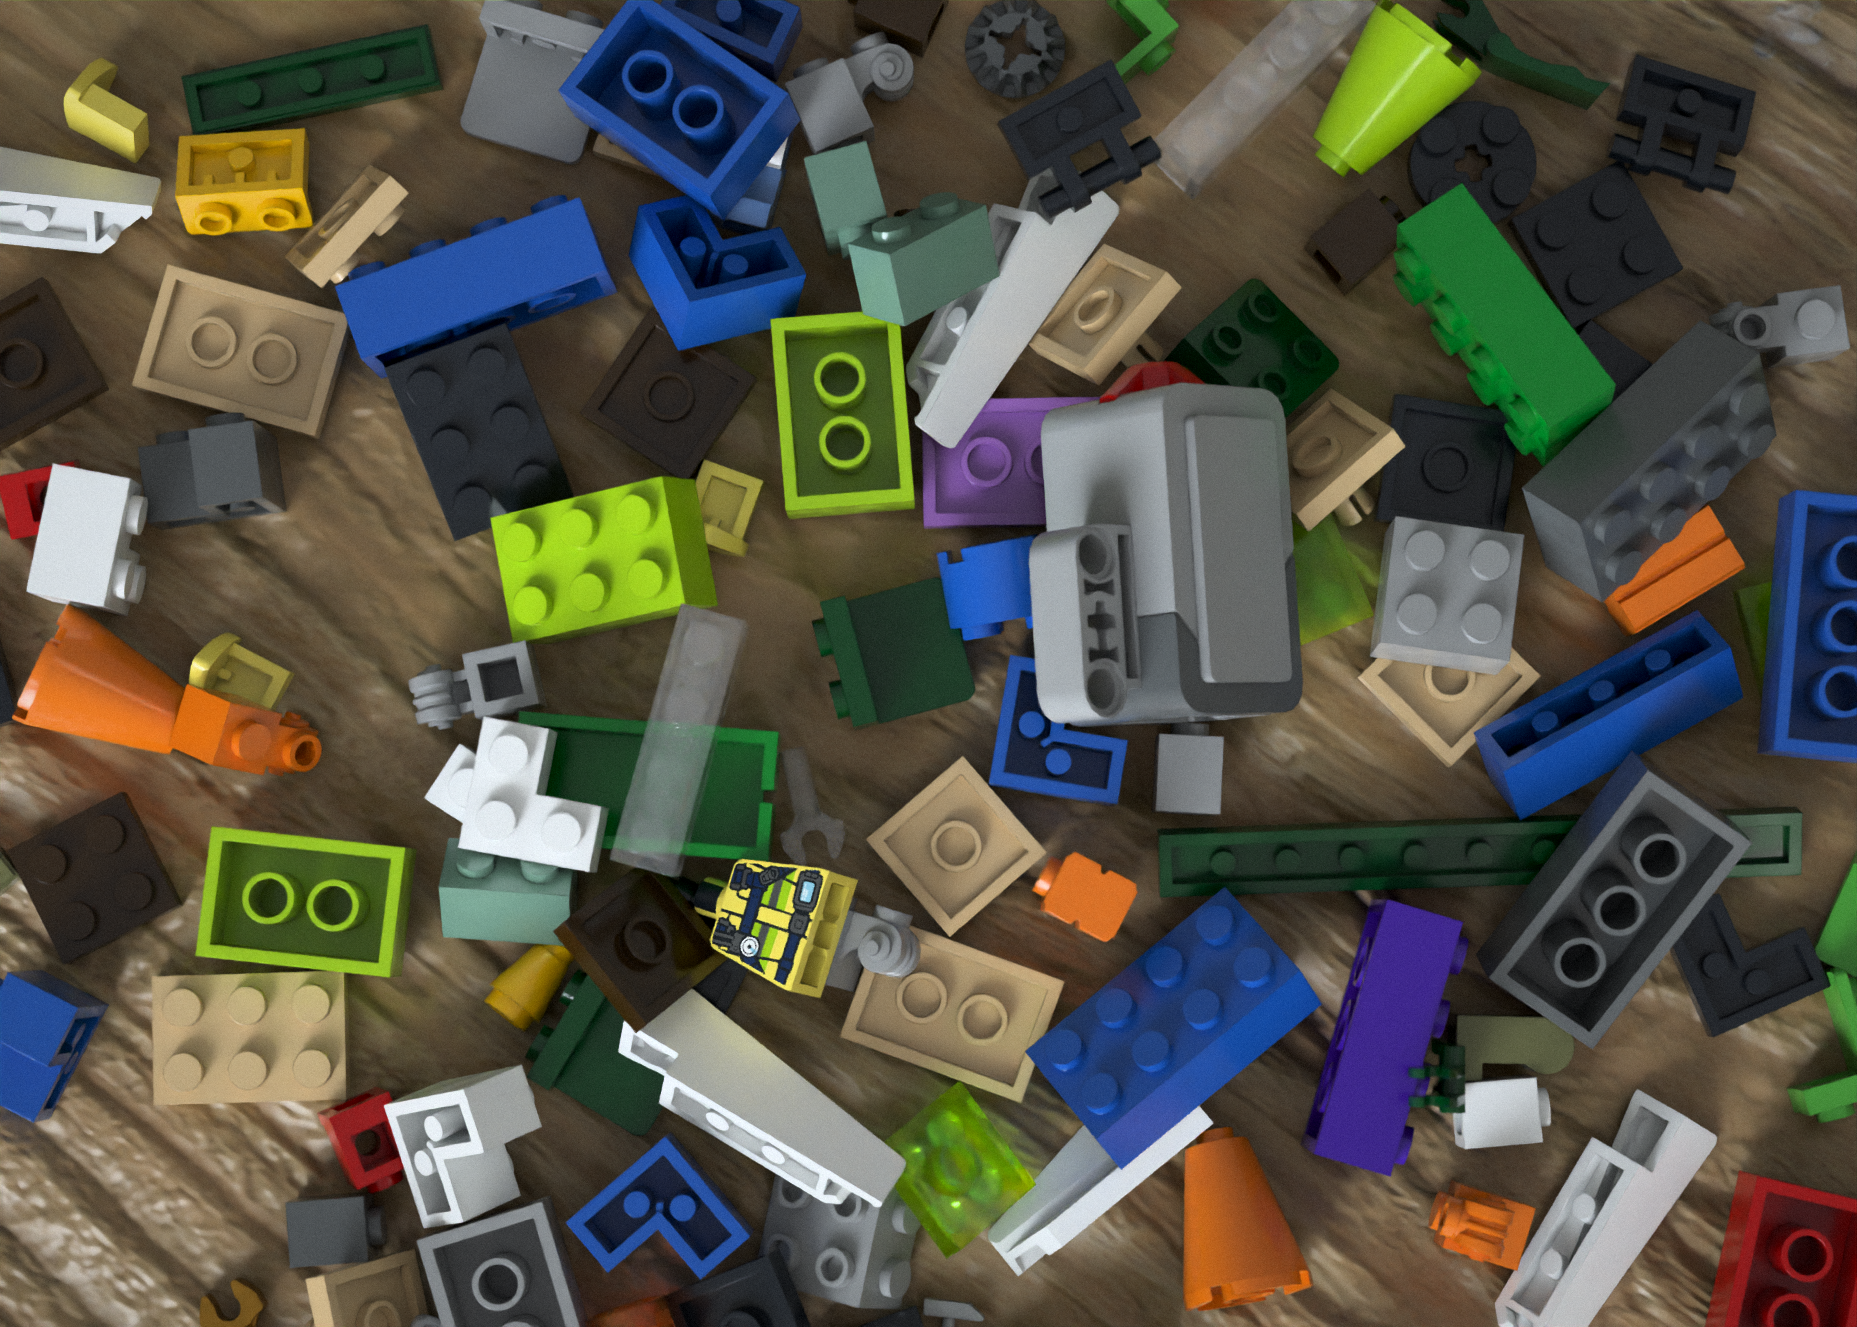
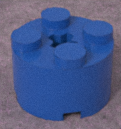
M1037 534L968 546L967 548L960 549L962 561L953 562L951 550L936 553L950 629L961 628L964 641L1001 634V631H1005L1003 621L1025 617L1027 629L1033 628L1029 552Z

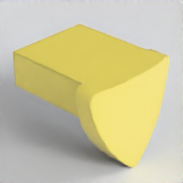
M99 58L83 70L65 93L64 112L67 124L74 131L87 136L136 164L149 147L148 114L108 92L116 76L118 66L104 58Z
M704 459L696 479V488L708 550L729 556L745 557L749 544L744 539L765 483L758 478Z
M230 632L212 639L193 659L189 674V685L238 695L274 711L295 674L239 645L241 638Z

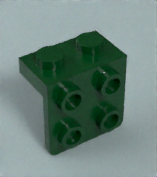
M1258 279L1248 280L1190 331L1164 359V361L1179 363L1209 385L1269 390L1279 399L1283 407L1285 419L1339 368V360L1336 355Z
M930 578L846 601L844 595L820 602L824 617L812 620L821 658L834 654L840 676L839 680L828 682L838 720L851 717L855 731L965 702L974 695L975 685L960 629H950L941 578Z
M578 969L559 999V1002L568 1008L555 1030L545 1024L525 1056L526 1059L534 1063L526 1078L548 1091L553 1088L559 1089L633 1135H644L652 1128L664 1107L659 1104L665 1076L618 1052L624 1019L589 975L583 970Z

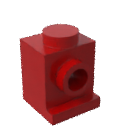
M79 459L57 463L81 469ZM52 465L0 475V494L11 540L38 535L45 503L43 492L49 484Z
M374 1087L317 1113L321 1124L326 1129L348 1185L357 1190L366 1186L368 1193L384 1190L404 1179L402 1173L404 1166L384 1107L385 1104L392 1102L389 1091ZM371 1130L376 1137V1144L370 1152L361 1154L356 1149V1138L361 1132Z

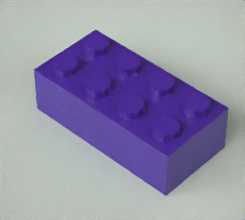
M1372 899L1370 901L1300 1145L1313 1154L1390 1177L1394 1163L1405 1164L1414 1135V1127L1405 1125L1411 1107L1408 1106V1096L1426 1094L1430 1077L1424 1079L1408 1077L1409 1067L1432 1065L1423 1061L1430 1037L1439 1039L1448 1019L1450 1001L1441 999L1448 974L1456 976L1459 974L1467 952L1468 938L1460 936L1463 921L1389 899Z

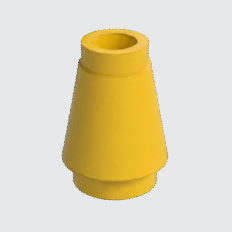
M534 944L489 984L493 990L484 1002L514 1027L525 1032L533 1021L540 1024L569 969L568 966L575 958L564 946Z

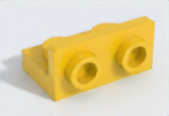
M305 128L179 136L175 197L187 232L192 235L207 234L216 236L230 232L285 231L291 228L311 227L313 225V211L308 197L310 144Z

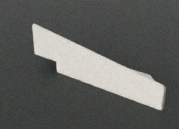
M0 147V243L101 254L116 243L121 232L141 216L147 219L152 215L161 193V180L157 177Z
M1048 169L1029 180L1019 208L993 204L988 213L1000 276L937 309L905 367L908 384L918 393L921 406L919 415L914 417L915 425L942 446L948 448L956 447L1118 216V204L1103 191L1091 196L1092 204L1075 213L1070 208L1052 219H1048L1037 198L1058 186L1051 169Z
M690 989L637 1033L624 1020L618 1052L665 1076L659 1100L660 1105L822 1202L842 1204L848 1195L853 1192L870 1202L874 1207H881L903 1174L906 1167V1161L903 1157L694 989Z
M1636 1089L1612 1147L1592 1137L1521 1257L1518 1270L1513 1271L1495 1302L1498 1325L1500 1327H1588L1715 1147L1717 1136L1681 1113Z
M1198 1106L1122 1170L1085 1125H1083L988 1231L989 1241L1016 1275H1021L1046 1253L1051 1255L1067 1244L1213 1124L1212 1120Z

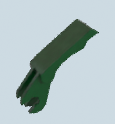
M1441 0L1453 9L1461 10L1464 18H1457L1452 14L1437 12L1438 20L1433 19L1432 21L1437 33L1476 61L1479 68L1585 110H1588L1610 85V83L1586 78L1576 67L1549 64L1528 56L1517 49L1509 36L1500 32L1483 0Z
M1432 1039V1052L1438 1055V1065L1409 1067L1408 1077L1421 1079L1438 1077V1091L1432 1090L1431 1094L1408 1096V1106L1424 1108L1427 1105H1434L1439 1107V1112L1465 1113V1046L1451 1040Z

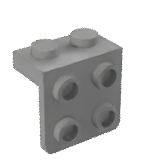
M485 0L479 20L487 36L461 116L460 123L464 132L472 137L567 165L577 164L583 157L591 127L574 116L558 90L605 30L602 29L604 23L594 16L579 11L568 10L565 17L541 11L543 5L537 0Z
M775 1174L758 1257L780 1249L797 1291L856 1308L900 1309L903 1295L906 1293L911 1281L910 1259L915 1235L924 1218L925 1207L923 1197L926 1182L901 1176L882 1206L874 1207L870 1202L853 1192L848 1195L842 1204L824 1203Z

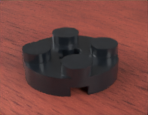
M1481 101L1459 102L1444 108L1420 129L1408 155V181L1416 201L1423 208L1462 183L1491 222L1497 225L1513 213L1528 197L1536 175V152L1529 133L1520 124L1519 117L1513 110L1505 106L1496 107ZM1465 150H1474L1478 157H1485L1488 167L1481 171L1480 181H1470L1467 172H1457L1455 168V162L1464 158Z

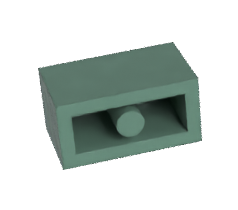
M867 141L804 158L808 185L828 256L841 253L843 260H851L848 243L871 232V226L874 223L887 218Z
M952 192L932 194L920 201L919 208L903 216L879 220L871 226V232L848 243L863 315L906 326L999 277L1000 274L986 205L959 199L957 194Z
M448 838L439 882L443 937L564 946L553 931L577 912L579 901L578 870L458 848L460 839Z

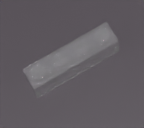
M1292 0L1154 139L1162 158L1154 163L1194 200L1364 29L1376 4L1372 0Z
M681 603L610 860L680 878L748 634L749 626L745 620Z

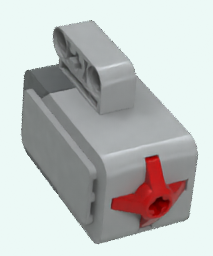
M1161 361L1130 366L1098 400L1051 409L1045 415L1041 427L1047 532L1040 533L1033 540L1029 552L1037 695L1039 705L1045 716L1052 722L1060 724L1071 723L1079 727L1145 726L1266 716L1293 710L1302 696L1303 676L1295 558L1292 552L1294 544L1286 426L1283 407L1279 399L1271 391L1262 388L1209 385L1179 363Z

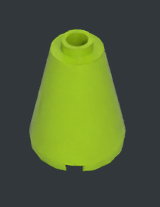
M1379 0L1367 20L1312 137L1321 144L1314 155L1343 178L1351 168L1362 176L1473 86L1482 74V71L1467 57L1463 61L1453 54L1451 43L1397 2L1393 4L1391 0Z

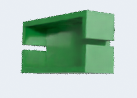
M1462 183L1397 225L1398 250L1394 252L1397 273L1393 275V279L1398 290L1412 307L1420 303L1434 322L1430 324L1431 332L1444 352L1449 356L1458 353L1471 370L1467 373V379L1479 399L1487 406L1495 402L1507 418L1508 422L1504 424V428L1514 446L1524 456L1532 452L1540 464L1545 467L1612 403L1616 384Z
M519 711L518 723L547 728L558 733L545 796L602 806L609 809L601 849L733 860L772 861L776 805L764 802V792L777 793L782 735L779 732Z

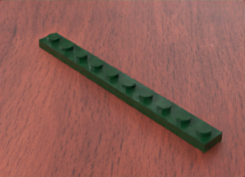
M1797 807L1716 809L1735 822L1752 842L1751 846L1726 878L1802 875L1803 813ZM1583 814L1528 816L1522 820H1519L1517 816L1157 829L1158 891L1160 897L1214 896L1224 887L1232 895L1529 885Z

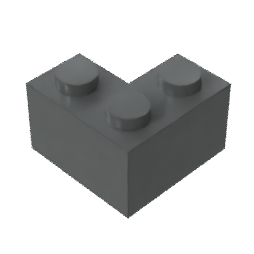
M244 413L212 415L205 418L206 427L188 429V431L162 433L155 436L156 445L138 447L144 497H147L148 500L147 521L148 524L160 530L287 512L277 437L255 421H245Z

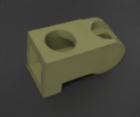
M1453 1013L1448 1015V1040L1465 1046V1081H1482V1063L1520 1064L1530 1071L1552 1074L1567 1067L1573 1058L1575 1049L1573 1036L1546 1017Z

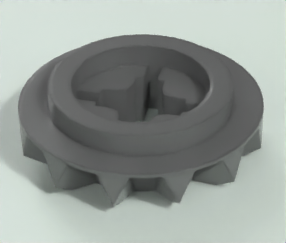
M1002 0L992 5H985L969 25L965 40L966 61L974 78L988 91L1007 98L1028 97L1045 89L1058 75L1065 56V37L1058 24L1056 15L1050 14L1036 0ZM1022 24L1026 25L1025 45L1033 49V53L1037 55L1032 53L1030 55L1019 54L1015 62L1011 61L1008 70L1003 69L1005 65V47L997 43L996 38L1000 39L1002 36L1011 39L1015 31L1020 30Z

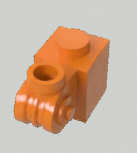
M189 684L186 685L168 746L208 764L263 776L266 766H268L269 773L283 776L284 772L295 774V771L307 772L316 766L322 753L321 743L317 738L319 731L309 726L310 722L301 719L300 714L286 711L284 717H282V713L241 696Z
M1451 1180L1448 1193L1439 1191L1436 1195L1428 1227L1436 1230L1433 1242L1442 1248L1468 1255V1258L1480 1262L1487 1261L1517 1271L1536 1208L1521 1201Z

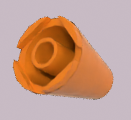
M68 603L56 623L59 628L55 637L46 642L17 703L18 708L13 714L12 719L25 725L170 755L173 748L168 746L185 687L83 609Z
M1232 1127L1216 1128L1202 1132L1195 1138L1197 1145L1185 1150L1183 1301L1185 1310L1190 1312L1198 1308V1312L1264 1301L1266 1300L1265 1296L1275 1293L1274 1288L1283 1287L1285 1295L1310 1288L1314 1285L1311 1271L1248 1137H1234Z

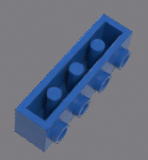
M1696 610L1473 733L1490 782L1519 820H1522L1619 767L1631 751L1641 755L1741 700L1744 696L1731 647L1704 616Z

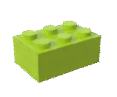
M862 311L770 319L785 510L788 519L915 509L900 325L863 315Z
M659 476L490 518L513 643L526 640L530 644H552L718 606L694 479Z
M211 826L195 956L389 978L402 976L417 849Z

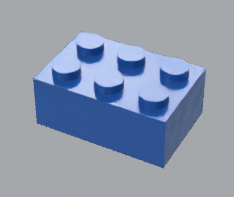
M627 0L558 90L576 118L723 221L801 120L789 93L653 0Z

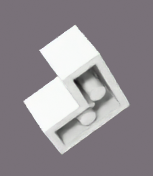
M53 463L26 592L52 602L70 603L77 607L128 616L130 603L138 604L140 602L146 580V567L138 565L140 554L129 549L132 534L140 535L142 533L147 516V497L140 496L142 485L131 478Z
M484 717L458 848L597 873L609 809L602 806L545 796L557 732L547 728Z
M522 1065L443 1080L384 1105L423 1228L462 1223L521 1196L514 1176L513 1162L504 1144L542 1127L534 1104V1094L527 1082Z

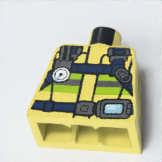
M739 859L734 864L729 882L713 877H707L701 882L695 895L694 907L698 914L716 919L710 938L713 949L783 989L821 998L858 880L822 868Z

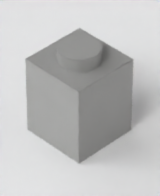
M1173 723L1171 724L1170 734L1159 733L1155 737L1152 813L1207 816L1220 814L1224 737L1209 736L1208 724Z

